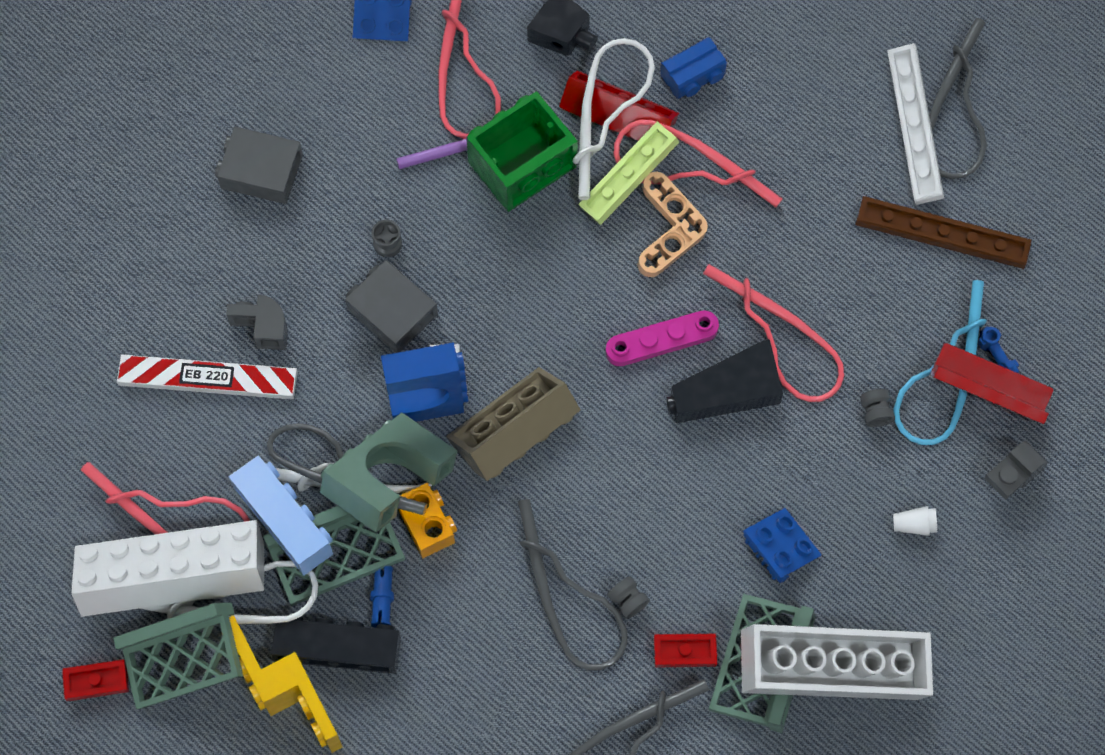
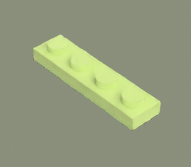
M656 122L590 191V199L582 200L578 205L601 225L675 148L679 140L659 122Z

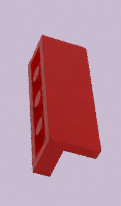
M577 70L569 76L559 104L561 109L581 117L582 102L589 75ZM595 78L591 121L603 126L604 122L623 103L636 95ZM641 98L624 109L609 124L608 128L619 133L629 123L637 120H654L672 127L676 123L679 113ZM640 125L634 127L625 136L639 141L652 126Z
M943 344L930 373L931 376L1037 422L1045 423L1049 415L1045 409L1054 391L1053 388L951 344Z

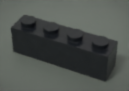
M302 617L289 622L275 623L271 656L274 662L296 652L303 665L390 674L397 673L401 636L400 632L395 630L393 626L379 624L376 628L364 627L363 623L348 621L346 625L333 624V620L326 618H316L315 622L303 621Z

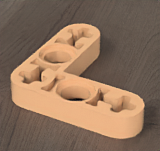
M651 172L645 178L642 189L646 198L673 227L640 254L637 263L638 269L646 277H655L700 242L708 228L707 221L670 179L661 172ZM651 181L655 184L658 182L662 184L661 192L657 188L654 190L650 189ZM664 194L666 197L664 198L663 202H661L660 200L662 198V195ZM674 200L680 202L683 210L677 214L671 213L667 208L668 202ZM688 212V213H689V216H688V218H687V220H686V219L684 218V216H685L686 213ZM690 224L693 226L698 224L700 226L698 230L699 233H697L695 230L689 232L688 228ZM676 239L680 243L681 248L677 252H670L665 247V241ZM660 251L662 256L657 260L656 268L652 265L646 267V258L653 260Z

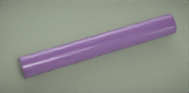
M463 139L396 158L398 167L403 169L466 151L467 140Z

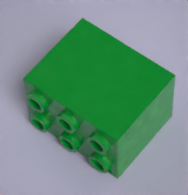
M537 91L530 96L525 95L521 97L513 107L507 111L502 110L498 112L490 122L484 126L475 127L466 137L468 163L507 212H510L577 167V164L573 163V158L578 152V141Z

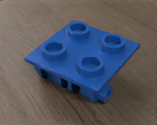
M354 0L353 38L408 41L412 0Z
M786 508L743 530V536L746 539L744 541L745 544L750 546L757 559L764 558L761 562L762 566L768 564L769 566L766 569L773 576L772 579L774 581L778 580L779 583L787 580L792 572L822 556Z

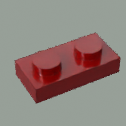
M654 634L655 668L717 667L716 634Z
M124 659L62 669L64 698L67 702L129 692L127 667Z

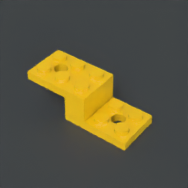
M234 615L229 617L237 652L240 655L239 660L243 677L247 684L253 681L254 684L249 686V689L260 710L266 708L270 716H273L299 702L307 719L314 718L316 721L310 725L321 747L328 745L331 753L343 748L296 652L261 669Z

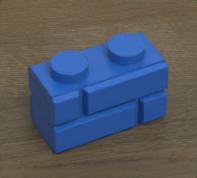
M707 37L663 61L660 74L676 99L685 95L691 97L700 90L701 86L708 82L710 84L719 82L724 77L727 62L712 39Z

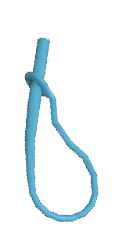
M981 280L972 281L968 325L956 330L950 342L951 345L955 346L959 335L967 334L965 351L974 355L977 352L979 328L987 322V319H980L984 281ZM933 366L912 376L899 390L893 408L895 423L900 433L909 441L920 445H935L949 437L957 425L968 394L965 390H959L949 428L941 436L934 439H920L911 435L904 428L900 420L899 409L906 391L915 381L930 375Z

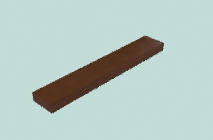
M863 196L856 221L857 226L1024 269L1026 266L1032 242L1031 239Z

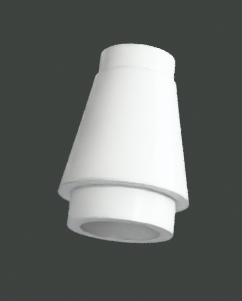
M928 506L893 514L894 532L900 531L930 536V533H937L936 508L928 509Z

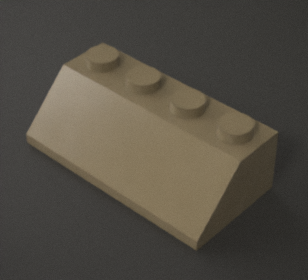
M538 367L446 437L472 470L488 481L490 478L501 474L503 469L514 460L522 458L535 444L546 440L550 433L559 426L570 422L573 416L581 409L565 382Z

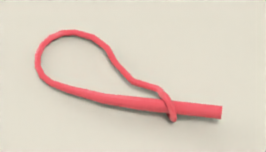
M451 0L449 11L442 10L446 26L439 63L440 118L445 128L454 136L466 139L468 134L455 130L449 124L446 117L447 70L456 30L463 32L464 56L477 75L491 88L495 97V115L501 111V97L494 82L479 69L469 54V33L458 20L462 0Z
M637 120L629 123L619 132L614 143L616 163L621 160L619 149L623 136L634 127L640 125L653 126L656 121ZM660 123L677 139L694 147L733 176L724 180L702 170L668 176L670 181L703 176L721 185H729L740 181L775 208L782 201L780 196L752 176L756 173L755 170L744 171L727 157L700 140Z
M708 264L703 274L741 295L746 313L764 328L767 339H770L782 386L796 398L807 402H821L832 397L841 388L844 379L843 362L838 353L800 318L752 289L748 278H745L743 283ZM750 301L792 324L833 356L838 365V378L835 386L829 392L821 396H807L799 393L785 380L778 365L777 348L769 325L750 309Z
M87 462L81 468V471L110 496L105 501L107 504H119L153 534L168 532L131 500L132 497L139 495L159 507H189L203 502L223 504L237 512L244 522L250 521L242 508L225 498L203 496L188 501L162 502L143 490L123 493L90 462Z

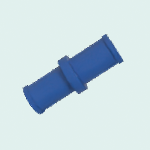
M392 566L384 567V576L381 569L374 573L373 591L370 592V601L373 602L371 627L376 628L380 621L384 625L391 626V603L394 601Z

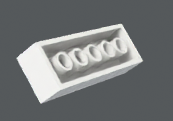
M257 520L75 546L71 594L81 617L264 591V541Z
M753 624L741 630L742 693L919 700L933 695L931 633Z

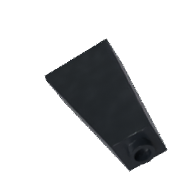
M770 339L763 340L672 385L670 396L666 397L669 414L675 415L676 423L780 404L783 391Z

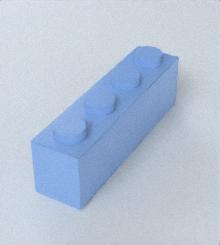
M258 455L231 474L229 479L238 495L304 576L333 555L330 546L333 540L323 526L319 529L312 522L315 520V517L305 504L301 507L295 501L297 495L288 483L282 485L277 479L280 474L270 461L265 464Z

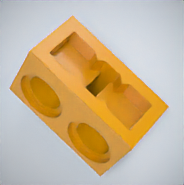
M427 482L400 495L401 497L429 504L424 516L398 509L422 559L455 543L453 533L457 532V528L450 515L444 516L440 508L444 506V503L437 489L432 491ZM432 527H438L442 530L441 535L434 538L429 537L426 533Z

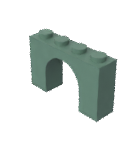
M400 413L394 419L387 420L373 435L368 434L357 447L348 449L337 462L328 464L321 474L320 493L377 533L396 517L400 495L374 478L368 469L377 464H398L408 468L432 486H435L453 472L457 450L404 413Z

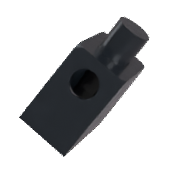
M547 0L527 26V41L565 56H569L577 45L591 51L597 42L598 36L588 31L590 27V15L573 0Z

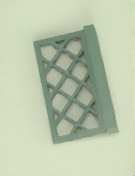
M339 506L314 515L315 520L312 522L318 529L323 526L329 535L332 534L331 548L334 545L348 551L342 565L326 559L317 566L315 575L318 585H320L318 586L317 596L375 573L379 569L382 570L386 566H392L405 560L390 522L377 534L364 529L365 525L362 522L360 523L359 520ZM348 528L356 531L350 546L336 541L340 530ZM385 531H387L389 538L384 537ZM270 533L264 535L263 537L273 562L280 561L278 556L285 552ZM361 534L376 539L370 553L355 548ZM382 541L392 545L396 555L383 559L376 556L375 553ZM352 553L368 558L364 568L356 571L346 567ZM324 564L339 570L335 580L325 582L318 579ZM276 567L291 607L309 600L312 592L311 582L305 592L295 596L291 590V585L295 576L311 581L310 577L307 574L303 576L297 567L293 569L289 567ZM285 572L290 573V577L288 580L285 575Z
M743 594L710 702L709 711L767 726L772 731L782 733L793 695L771 694L769 700L766 694H753L743 700L736 687L742 683V676L733 681L728 673L730 665L741 660V650L737 645V639L741 636L742 629L753 624L761 625L768 620L771 625H776L772 618L781 613L794 615L790 626L813 627L816 618L814 608L806 606L798 608ZM748 604L760 606L765 616L750 623L745 616ZM743 620H744V622L746 623L747 626L741 628L742 623H743ZM734 649H736V651H737L738 654H737L736 656L732 657V656H733V653H734ZM727 678L729 684L724 686L725 679ZM733 688L740 702L729 708L718 705L721 694ZM763 696L768 705L765 717L751 714L747 704ZM744 707L746 712L739 711L738 709Z
M232 602L213 603L113 638L116 650H123L136 710L243 676L229 616L235 615ZM220 624L223 636L218 645L209 639L213 627ZM190 634L199 639L193 653L183 647ZM163 643H167L174 648L168 661L158 655ZM205 644L216 650L210 664L199 658ZM139 651L149 656L143 670L137 666L134 653ZM180 653L190 659L184 672L174 666ZM222 655L229 660L230 673L223 674L216 669ZM155 661L165 667L159 681L149 675ZM196 664L206 669L201 682H197L190 677ZM171 672L181 678L175 691L165 685ZM146 680L156 687L151 698L145 700L142 690Z

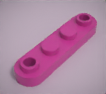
M698 311L622 333L608 340L606 344V357L615 366H626L708 342L717 335L719 321L712 312ZM701 321H707L709 323V326L702 327L699 323ZM622 345L626 349L623 352H619L615 347Z

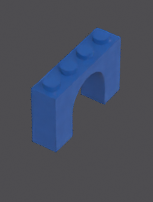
M454 342L381 356L393 419L400 413H404L415 422L464 413L463 403L468 402L465 365L462 352L456 353Z

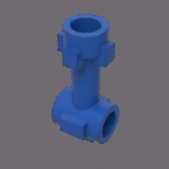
M995 327L982 329L980 332L981 337L978 341L980 349L987 352L990 351L998 365L1020 373L1018 369L1019 364L1016 359L1009 360L998 343L1002 336L999 330Z

